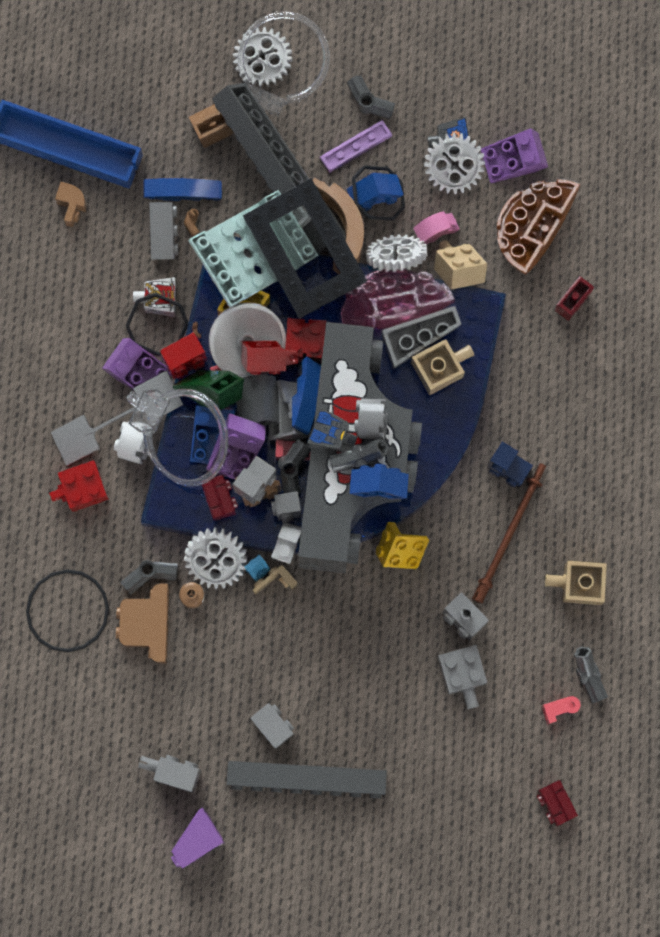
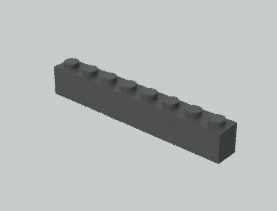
M228 761L227 786H231V790H243V787H251V791H263V788H271L270 792L282 793V789H290V793L302 794V790H309L311 795H322V791L330 792V796H342V793H350L349 797H361V794H369V798L381 799V795H386L387 770Z

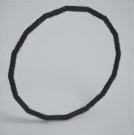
M69 569L50 573L40 580L30 593L26 608L29 629L36 639L52 650L63 652L84 649L97 640L107 625L109 614L107 596L98 581L82 571ZM64 573L82 575L94 582L103 595L106 608L103 625L96 636L84 645L69 649L55 647L42 640L32 627L29 613L32 597L39 586L52 576Z

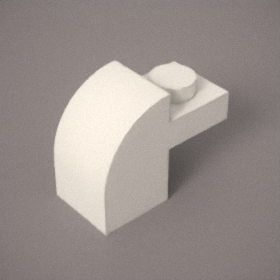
M284 522L271 558L290 564L295 549L300 542L302 528Z

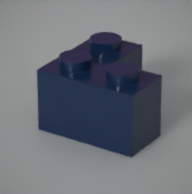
M502 441L487 468L490 469L489 472L493 476L498 478L501 476L506 479L505 482L511 487L515 488L517 486L520 488L533 465L517 456L519 451Z

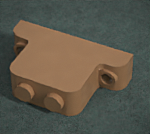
M156 584L153 589H150L149 599L123 600L116 611V618L120 619V625L116 627V639H119L125 647L149 648L148 657L156 663H167L168 584Z

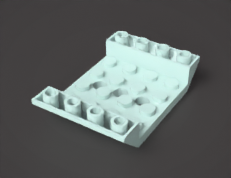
M279 190L206 232L203 231L188 240L229 307L239 304L278 281L243 215L281 195ZM292 212L282 216L279 221L270 223L295 270L319 256ZM238 233L241 236V241H237L233 234ZM244 249L251 252V258L244 255ZM254 266L260 267L261 274H257L254 271Z

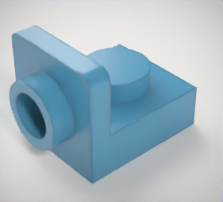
M260 555L252 559L245 566L246 572L255 582L263 578L271 570Z

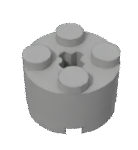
M362 398L357 400L356 412H358L359 419H355L354 429L360 439L385 440L384 435L387 432L388 413L384 412V407H388L386 399Z

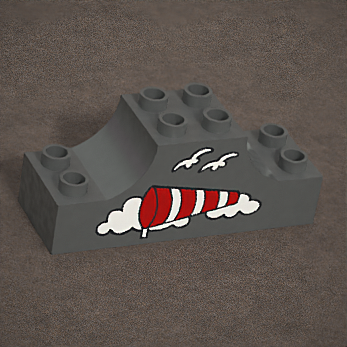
M326 322L315 421L320 408H324L349 423L347 433L357 436V432L354 429L355 419H359L358 412H356L357 400L362 398L386 399L388 407H384V412L388 413L387 432L384 435L385 440L383 441L387 443L389 451H387V455L383 458L373 461L371 467H375V464L387 465L388 469H401L402 473L409 474L407 492L413 493L418 462L408 461L407 457L408 454H418L422 423L411 422L413 410L400 407L388 400L378 389L371 376V373H380L383 341L373 340L374 327ZM358 437L355 446L368 444L375 440L360 439ZM343 444L340 453L349 451L353 447ZM311 448L298 554L299 568L346 573L347 563L358 564L361 534L351 533L358 520L374 507L385 503L401 502L402 499L391 500L380 496L360 497L350 494L351 470L355 468L334 473L330 455L338 453Z

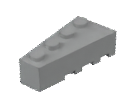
M453 306L382 330L381 336L392 368L398 367L459 328L461 322L456 307Z

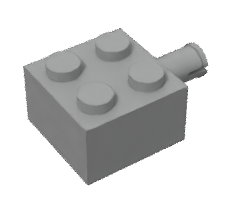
M462 592L442 612L444 614L443 619L450 626L454 624L458 629L456 632L464 640L467 638L469 641L489 621Z
M477 645L438 655L437 658L448 695L461 692L464 695L467 710L478 707L479 704L474 689L486 685L487 679Z
M142 755L140 761L148 764L139 762L138 768L155 772L154 781L188 792H195L201 773L196 763L185 760V764L179 763L178 758L166 755V758L160 757L159 761Z

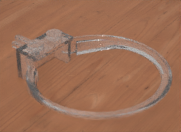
M294 12L271 13L257 20L245 33L238 51V68L243 81L247 84L263 110L279 117L283 106L309 97L320 87L327 75L330 63L329 46L321 29L309 18ZM290 18L306 24L319 38L323 50V63L316 80L303 91L287 95V99L250 85L251 79L247 74L244 63L245 47L250 36L260 25L272 19Z
M158 389L143 391L141 397L134 391H131L130 395H127V401L136 407L128 424L138 432L143 433L144 445L148 456L167 478L180 485L198 486L210 481L218 474L228 454L229 433L221 410L211 398L193 389H178L165 394ZM179 396L192 397L204 403L213 413L220 431V450L215 464L205 475L192 480L177 478L170 474L160 463L153 445L152 433L157 431L171 399Z

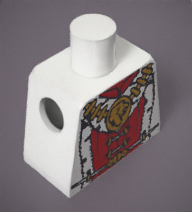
M175 277L146 281L144 291L133 292V302L135 303L137 299L152 293H158L176 301ZM153 297L140 302L144 303L145 312L175 317L176 305L160 298Z

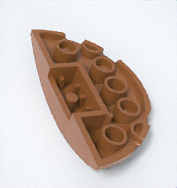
M562 179L547 183L544 180L530 184V187L522 192L517 191L503 206L497 221V241L505 258L519 272L526 275L547 251L574 202L580 184Z

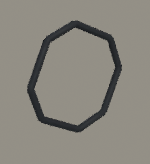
M368 165L362 166L360 170L352 177L354 203L368 219L387 221L395 220L400 215V213L405 209V199L402 180L398 177L403 192V196H401L402 207L395 213V215L393 217L370 216L358 204L355 179L365 169L388 171L390 174L395 173L388 167Z
M152 293L135 301L126 323V329L131 340L137 343L130 329V323L138 304L153 297L160 298L179 307L185 324L178 340L183 338L189 322L180 303L158 293ZM137 343L146 351L161 356L160 352Z

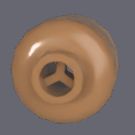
M189 582L182 586L179 597L185 607L194 609L203 604L205 593L199 584Z

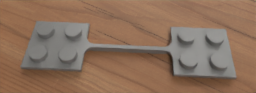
M168 371L133 388L139 399L138 405L107 422L91 428L85 415H82L52 431L51 434L66 466L100 449L95 439L96 431L137 409H143L148 421L152 422L182 406L183 403L177 390L172 388L174 384Z

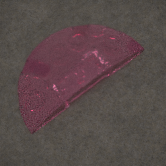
M406 268L402 272L399 269L396 272H393V270L386 272L385 269L377 270L365 276L367 283L346 294V300L341 308L342 324L374 327V329L390 328L438 312L455 302V299L449 288L444 283L440 284L434 280V276L428 272L420 270L418 273L409 271Z

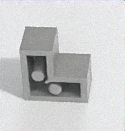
M256 456L247 469L244 468L233 483L234 492L253 505L256 501L260 502L266 494L265 488L268 485L271 486L277 478L275 475L276 469Z

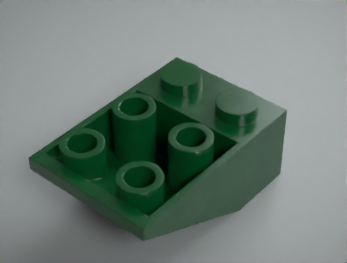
M198 370L175 383L172 388L211 411L218 413L242 398L244 379L231 371Z

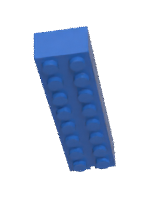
M1 100L0 144L130 189L136 175L135 170H138L143 157L140 147Z

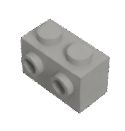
M298 491L274 495L275 501H271L273 516H277L278 521L282 520V523L293 522L294 518H301Z
M268 703L250 719L276 750L294 735L292 732L294 727L288 720L283 721L279 716L281 711L275 704L271 706Z

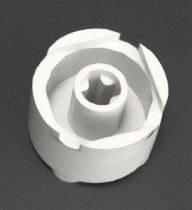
M131 421L123 422L120 428L121 435L115 441L114 450L117 451V455L121 459L143 464L141 460L147 459L153 440L149 438L150 434L153 435V428Z

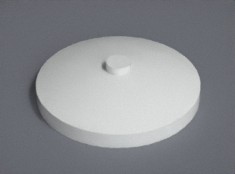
M239 303L224 310L214 321L209 334V349L214 362L222 371H231L241 378L254 377L256 375L247 372L241 364V341L276 340L285 349L286 334L280 319L267 307L256 303Z

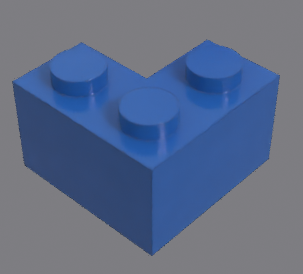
M371 173L356 183L358 204L365 211L372 209V206L378 203L393 204L397 202L398 198L403 196L398 176L395 174ZM350 186L347 188V192L354 201L353 187Z
M375 464V467L360 466V469L351 470L350 494L360 497L380 496L391 500L407 498L409 474L402 473L401 469L398 468L388 469L387 465Z

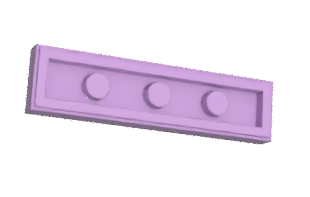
M381 120L320 156V160L330 174L392 137V133L384 121Z

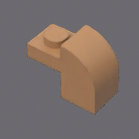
M60 182L55 200L57 205L68 207L64 222L66 226L74 227V223H78L80 218L79 211L86 212V201L78 187Z

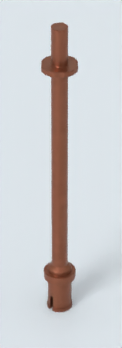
M539 463L533 478L528 477L526 479L529 486L485 577L478 581L479 585L471 599L480 604H483L489 589L493 587L491 580L536 487L541 488L543 485L539 481L546 468L544 464Z

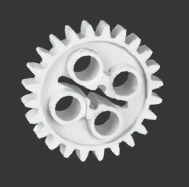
M258 27L256 28V33L249 30L250 36L243 34L244 41L238 39L240 46L234 47L235 51L238 52L233 53V57L236 58L233 61L234 65L237 66L235 68L236 72H241L239 74L240 78L246 76V83L252 80V86H255L258 82L260 88H262L263 83H266L267 87H269L271 81L276 85L277 78L282 81L281 75H288L286 68L291 69V65L287 63L293 61L292 57L289 56L292 54V50L288 49L290 44L285 43V36L280 38V32L274 35L272 28L269 32H267L266 27L263 28L262 32L259 31ZM266 42H270L272 44L271 47L267 49L263 48L262 46ZM249 50L255 51V54L251 57L246 56ZM263 55L266 59L262 60L260 56ZM274 58L280 60L276 65L270 63ZM256 67H263V70L261 72H254V69Z
M455 132L452 138H449L448 134H445V140L438 137V144L432 142L434 149L428 148V152L431 155H425V159L429 160V162H425L424 166L430 167L425 170V173L431 174L428 180H435L433 183L434 187L440 184V191L445 187L447 194L451 189H453L454 194L457 193V189L464 193V187L471 190L470 184L477 185L475 178L481 179L482 177L479 172H484V168L480 167L485 164L484 160H480L484 157V153H478L481 147H475L476 140L470 143V136L463 139V133L460 134L459 138H456ZM456 146L460 151L457 154H451L449 152L450 148ZM442 153L448 154L454 162L458 160V166L467 172V175H464L456 165L452 166L451 161ZM471 159L473 164L470 167H465L463 165L464 160ZM439 160H444L447 164L445 167L439 168L436 163ZM452 173H458L460 175V178L458 180H452L450 179V175Z
M400 234L397 237L390 235V238L383 237V240L377 239V243L372 242L371 246H368V250H366L369 266L373 265V269L378 268L379 271L385 269L386 272L389 270L396 272L398 269L402 272L404 268L411 270V266L417 267V264H422V261L426 260L428 256L427 245L424 244V241H420V238L415 239L414 236L408 237V235L401 237Z
M207 528L205 535L199 531L198 537L194 535L192 541L188 542L187 546L189 548L185 550L187 555H185L184 561H188L185 568H191L188 574H195L194 581L201 579L200 585L206 582L207 588L211 584H214L215 589L218 588L219 584H221L223 589L226 587V583L232 586L233 580L238 582L239 576H243V569L247 565L245 562H247L248 557L244 556L247 550L241 549L243 542L237 543L238 536L232 539V532L225 535L224 529L218 533L217 528H214L213 533H211ZM211 544H217L219 548H214ZM198 556H203L206 560H200ZM225 557H231L233 561H228ZM212 569H218L220 573H215Z

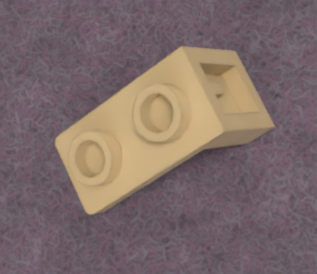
M283 565L279 568L275 566L268 572L269 576L265 580L261 578L253 585L255 587L253 593L255 595L278 576L281 577L278 579L285 588L289 586L291 590L297 586V581Z

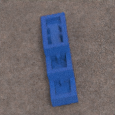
M187 178L144 179V198L167 201H200L201 199L218 201L222 199V181Z
M309 357L302 360V375L297 378V394L292 397V427L306 435L310 433L316 412L321 364Z

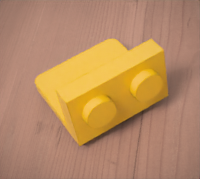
M388 522L382 532L380 543L376 547V555L383 567L416 569L419 567L429 539L427 536L401 534L395 522Z

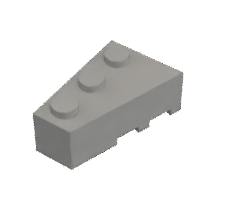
M149 202L151 260L175 259V255H178V244H175V236H178V226L175 225L177 206H175V202Z
M284 380L276 381L279 422L268 425L269 441H296L298 438L310 437L311 430L306 435L292 427V397L297 394V383Z

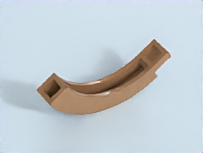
M314 178L313 182L324 202L340 218L345 229L346 242L359 264L363 249L364 225L357 205L349 194L336 183L329 187L325 182ZM333 261V271L341 274Z

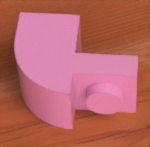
M444 211L429 216L413 228L417 237L420 238V241H424V244L435 242L442 235L452 234L460 230L453 214H445Z

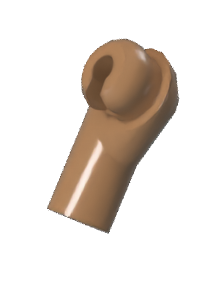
M194 208L187 212L184 219V226L192 237L200 233L195 225L199 212Z

